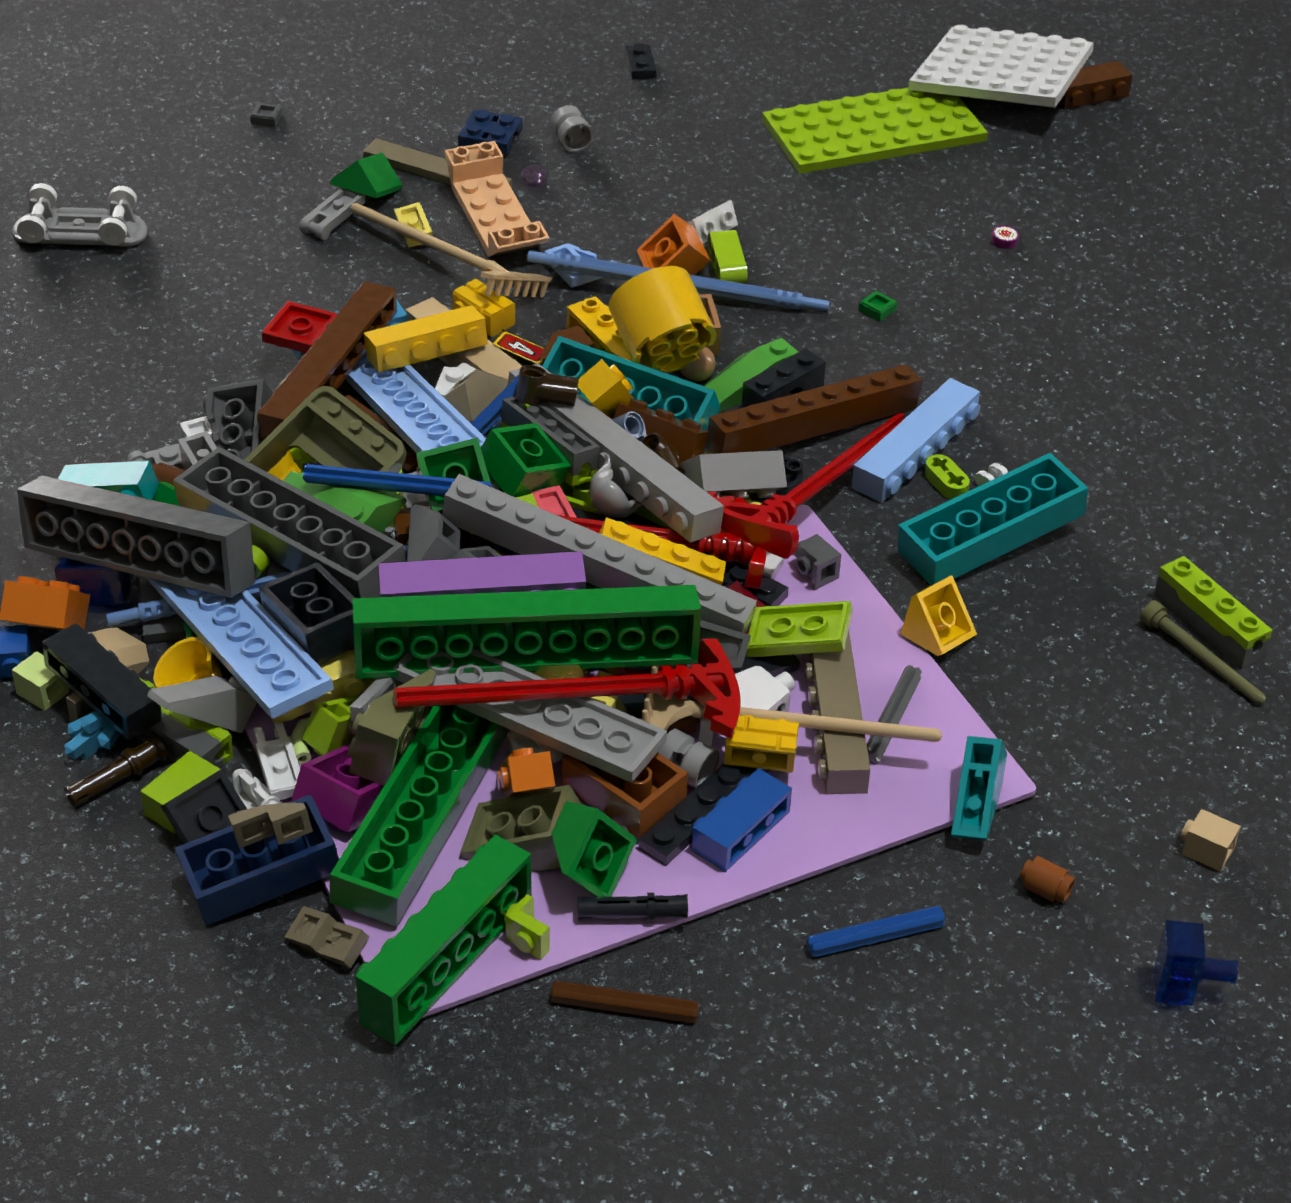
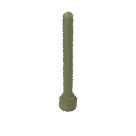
M1157 600L1146 605L1140 614V620L1149 628L1165 631L1255 704L1261 705L1265 702L1266 697L1264 693L1170 620L1166 607Z

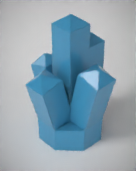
M94 711L68 724V735L73 739L64 745L66 756L73 759L80 757L86 760L100 748L111 750L121 733Z

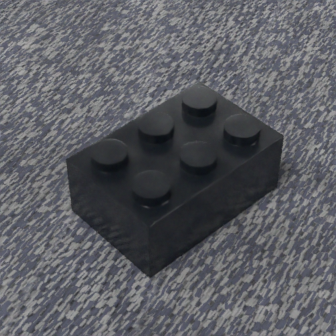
M319 562L259 586L262 606L317 664L324 663L335 656L354 649L352 598L355 597Z

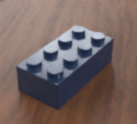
M311 794L289 803L305 804L313 832L278 845L273 835L239 848L232 827L229 826L175 848L182 872L205 926L330 876L339 857L333 838Z

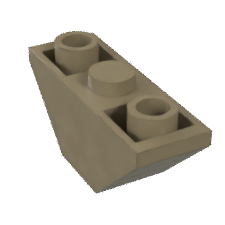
M476 369L456 382L445 395V399L471 423L507 387L508 380Z

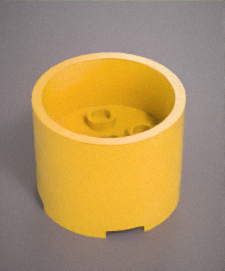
M663 266L638 274L620 286L609 301V311L630 358L638 364L664 373H671L699 359L697 353L706 345H713L716 340V331L689 273L681 267Z

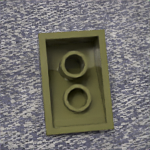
M430 669L397 688L434 686L437 671ZM393 690L371 701L364 714L358 713L352 726V733H355L356 737L353 738L347 756L352 758L349 773L384 786L428 716L430 706L395 708Z
M565 785L478 803L460 854L465 859H472L476 850L481 845H486L496 834L531 853V870L544 871L561 868L551 832L565 802L570 801L581 804L571 786Z

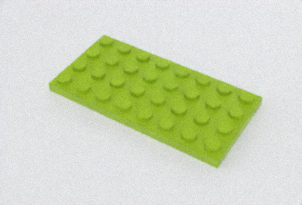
M909 88L890 89L886 92L867 93L862 96L843 97L842 99L832 101L823 100L814 104H799L795 107L775 108L772 111L762 112V122L799 174L985 142L988 136L986 129L959 96L909 90Z

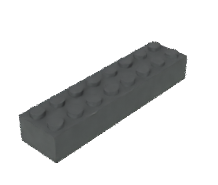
M217 447L173 479L180 507L250 522L252 545L263 550L269 559L292 572L319 562L355 598L380 597L379 563L406 562L403 544L221 447Z
M41 476L17 489L24 548L230 598L255 583L251 526L248 521L46 476Z

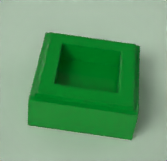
M875 291L859 302L858 311L878 321H882L897 310L898 302Z

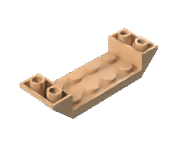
M495 141L445 150V159L453 192L488 257L538 247L549 242V236L541 222H530L503 174V155Z

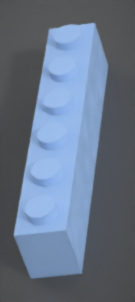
M949 378L854 464L851 488L881 503L889 495L895 494L903 482L911 479L916 470L923 464H926L929 456L934 455L939 449H943L955 434L958 435L970 420H974L978 416L980 411V404H978L980 391Z

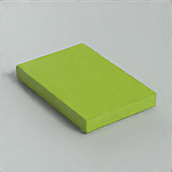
M851 601L756 607L748 635H751L746 656L760 657L844 651L853 612Z

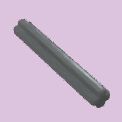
M908 665L904 668L878 722L899 724L921 680L920 675L922 671L919 667L914 668L912 665ZM871 735L867 742L869 760L874 763L881 761L892 737Z

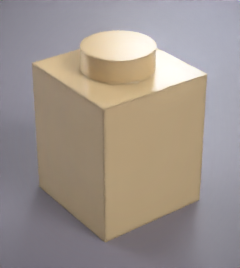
M1201 809L1195 820L1188 819L1182 830L1180 838L1185 840L1182 855L1221 872L1235 849L1241 826Z

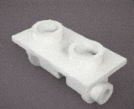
M732 200L688 222L690 226L696 229L702 244L707 242L708 232L728 231L738 225Z
M237 769L233 772V787L247 809L282 803L276 796H270L268 788L259 779L253 777L249 770Z

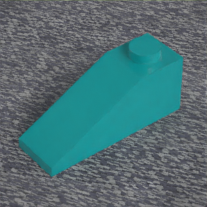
M967 736L951 833L952 837L987 841L1002 789L1007 751L1002 739Z

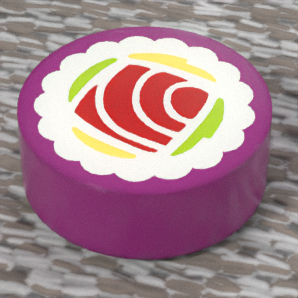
M1009 226L995 227L991 236V242L1003 249L1015 247L1019 239L1018 231Z

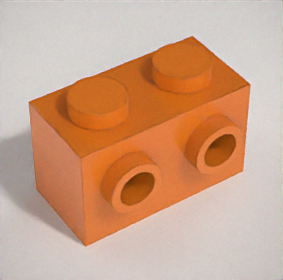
M533 748L513 750L512 754L508 755L501 764L500 771H496L499 792L505 791V797H511L554 788L555 781L550 751L534 753Z

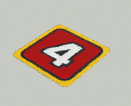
M503 332L493 343L497 347L540 364V355L544 350L543 347L508 332Z

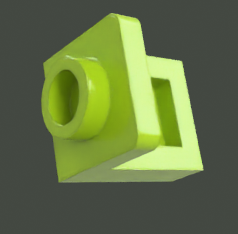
M526 894L518 903H513L505 914L506 940L515 944L520 951L530 953L542 960L550 951V927L534 918V898Z

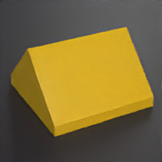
M952 575L911 597L901 631L902 636L936 656L948 652L977 635Z

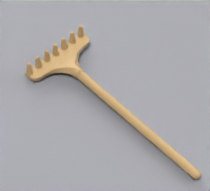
M358 203L351 205V212L483 270L480 277L487 278L486 295L491 296L495 280L496 296H500L504 281V296H509L514 281L513 296L518 297L522 281L523 297H527L531 281V297L536 296L539 284L540 297H544L548 283L551 282V277L507 271L495 261L483 259Z
M661 665L651 666V674H656ZM649 693L646 694L644 700L642 720L667 731L671 724L687 716L703 717L705 706L697 700L678 699L674 695H672L671 700H664L659 694ZM740 707L739 716L751 715L755 718L772 720L785 719L789 722L799 723L801 728L938 742L942 738L941 731L936 728Z

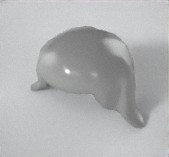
M605 454L604 465L593 475L590 482L589 498L593 506L601 514L613 518H626L638 508H646L635 499L628 500L622 489L612 481L613 470L611 469L610 456Z

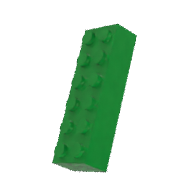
M496 834L486 845H481L474 853L473 858L463 868H458L453 873L451 880L440 891H435L429 898L428 903L417 914L411 915L404 927L393 938L385 941L380 952L370 962H365L358 969L355 981L359 1024L396 1045L506 930L504 917L508 908L513 903H518L526 894L532 896L531 853Z

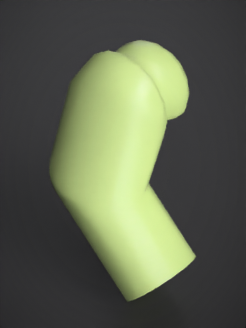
M309 717L299 720L290 736L299 765L311 760L307 742L302 739Z

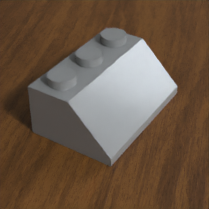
M782 450L701 454L681 462L686 471L684 475L706 492L716 491L717 497L730 495L734 496V499L737 497L744 499L748 498L751 493H757L758 498H768L776 494L777 490L787 487Z

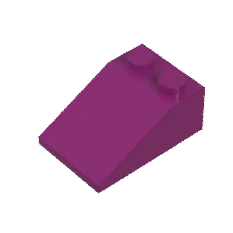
M351 743L301 764L291 799L292 802L311 794L322 818L330 822L335 829L347 832L361 825L384 787L381 784L349 773L352 758L348 757L347 753Z

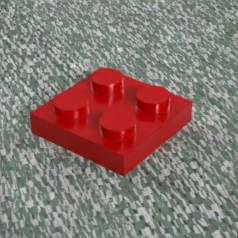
M287 301L261 332L262 342L306 354L312 347L315 339L320 337L325 331L327 324L331 323L338 313Z

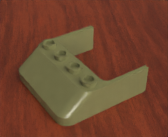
M323 386L314 390L244 460L268 472L288 450L298 448L321 466L399 473L407 453L399 438L334 388Z

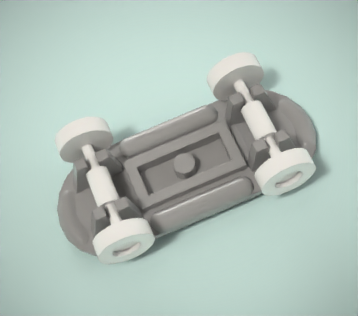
M44 183L36 184L31 188L28 196L30 202L29 213L21 217L12 228V235L15 240L27 244L44 243L125 247L141 243L148 234L146 223L132 212L136 205L137 196L132 189L126 186H117L111 190L108 198L110 210L67 207L52 209L57 200L56 191L50 185Z

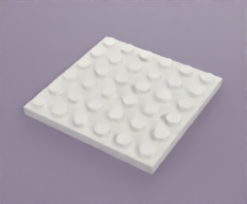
M956 25L948 31L909 80V90L1056 107L1093 52V42L1086 41L1084 38H1073L1070 40L1062 39L1058 35L1043 37L1038 36L1036 33L1016 34L1012 30L997 32L991 31L990 28L986 27L970 29L965 25Z

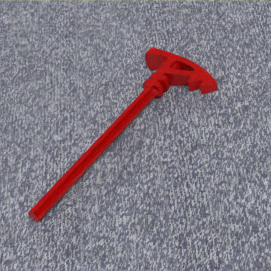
M898 413L784 496L774 494L761 505L734 502V496L717 497L716 491L707 492L724 505L721 529L755 547L788 559L796 552L799 543L798 527L787 524L795 518L796 508L852 468L857 461L904 420V414Z
M742 497L734 499V502L748 504ZM560 516L597 533L600 532L604 521ZM627 524L644 532L653 533L671 542L683 544L706 555H712L718 559L723 558L726 562H733L736 559L739 563L749 564L745 587L760 589L766 561V550L755 547L728 532L723 533L722 530L718 534L690 543L675 530Z
M717 638L701 639L698 650V664H691L690 668H687L685 665H675V669H672L670 666H660L656 674L402 687L393 690L395 708L656 693L662 696L664 700H671L672 695L678 699H686L687 694H690L705 706L703 718L711 721L710 730L728 738H733L741 706L740 689L736 676Z

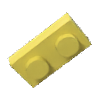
M420 202L394 209L397 221L433 236ZM404 236L408 248L423 245Z

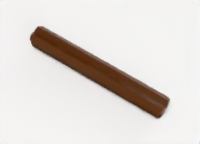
M554 981L551 988V1001L558 1004L686 1023H695L698 1017L699 1004L693 1000L564 981Z

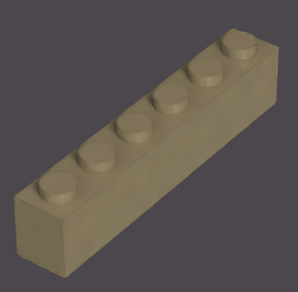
M848 630L844 651L802 654L803 660L808 659V663H805V681L812 685L808 687V704L815 708V710L811 711V715L863 720ZM812 729L818 730V734H815L814 749L815 755H821V759H818V779L824 780L826 794H867L870 763L865 734Z

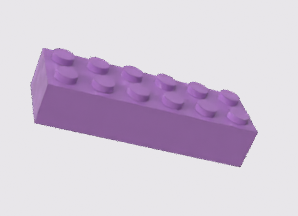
M582 551L379 563L380 597L586 589Z

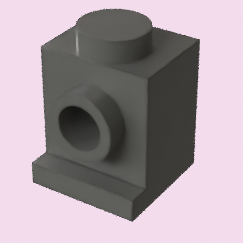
M818 534L798 543L797 550L793 554L796 557L795 567L801 574L811 580V587L814 590L839 578L842 555Z

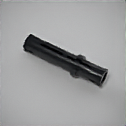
M647 892V896L578 897V920L648 918L649 922L655 921V918L664 917L688 918V894L655 896V892Z

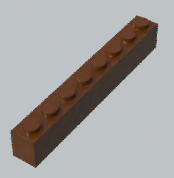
M364 281L357 291L352 293L349 301L344 307L340 308L333 321L327 324L325 331L318 339H315L312 347L300 358L299 363L292 372L287 374L280 387L274 390L267 403L259 409L257 422L260 424L261 437L267 438L317 388L329 386L335 390L339 388L366 353L364 332L386 327L397 313L395 288Z
M905 364L710 416L707 430L710 433L706 447L712 454L760 452L917 408L923 380Z

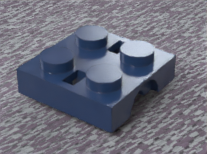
M473 110L458 134V147L495 141L502 155H508L511 150L512 139L514 136H519L523 129V118L514 117L511 114L491 113L487 110Z

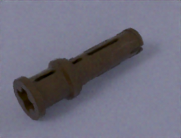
M150 734L147 736V741L133 749L126 748L122 750L120 757L85 776L76 783L65 787L64 792L67 793L65 795L74 807H77L129 776L139 777L143 774L144 769L156 762L163 763L167 761V751L161 740L155 734Z

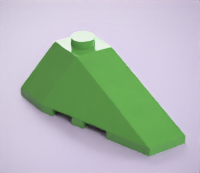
M779 338L737 357L704 385V387L715 390L721 406L718 413L742 403L743 382L795 355L798 351L784 339Z
M290 471L283 480L380 533L385 531L407 502L406 498L393 491L306 483L303 480V473Z

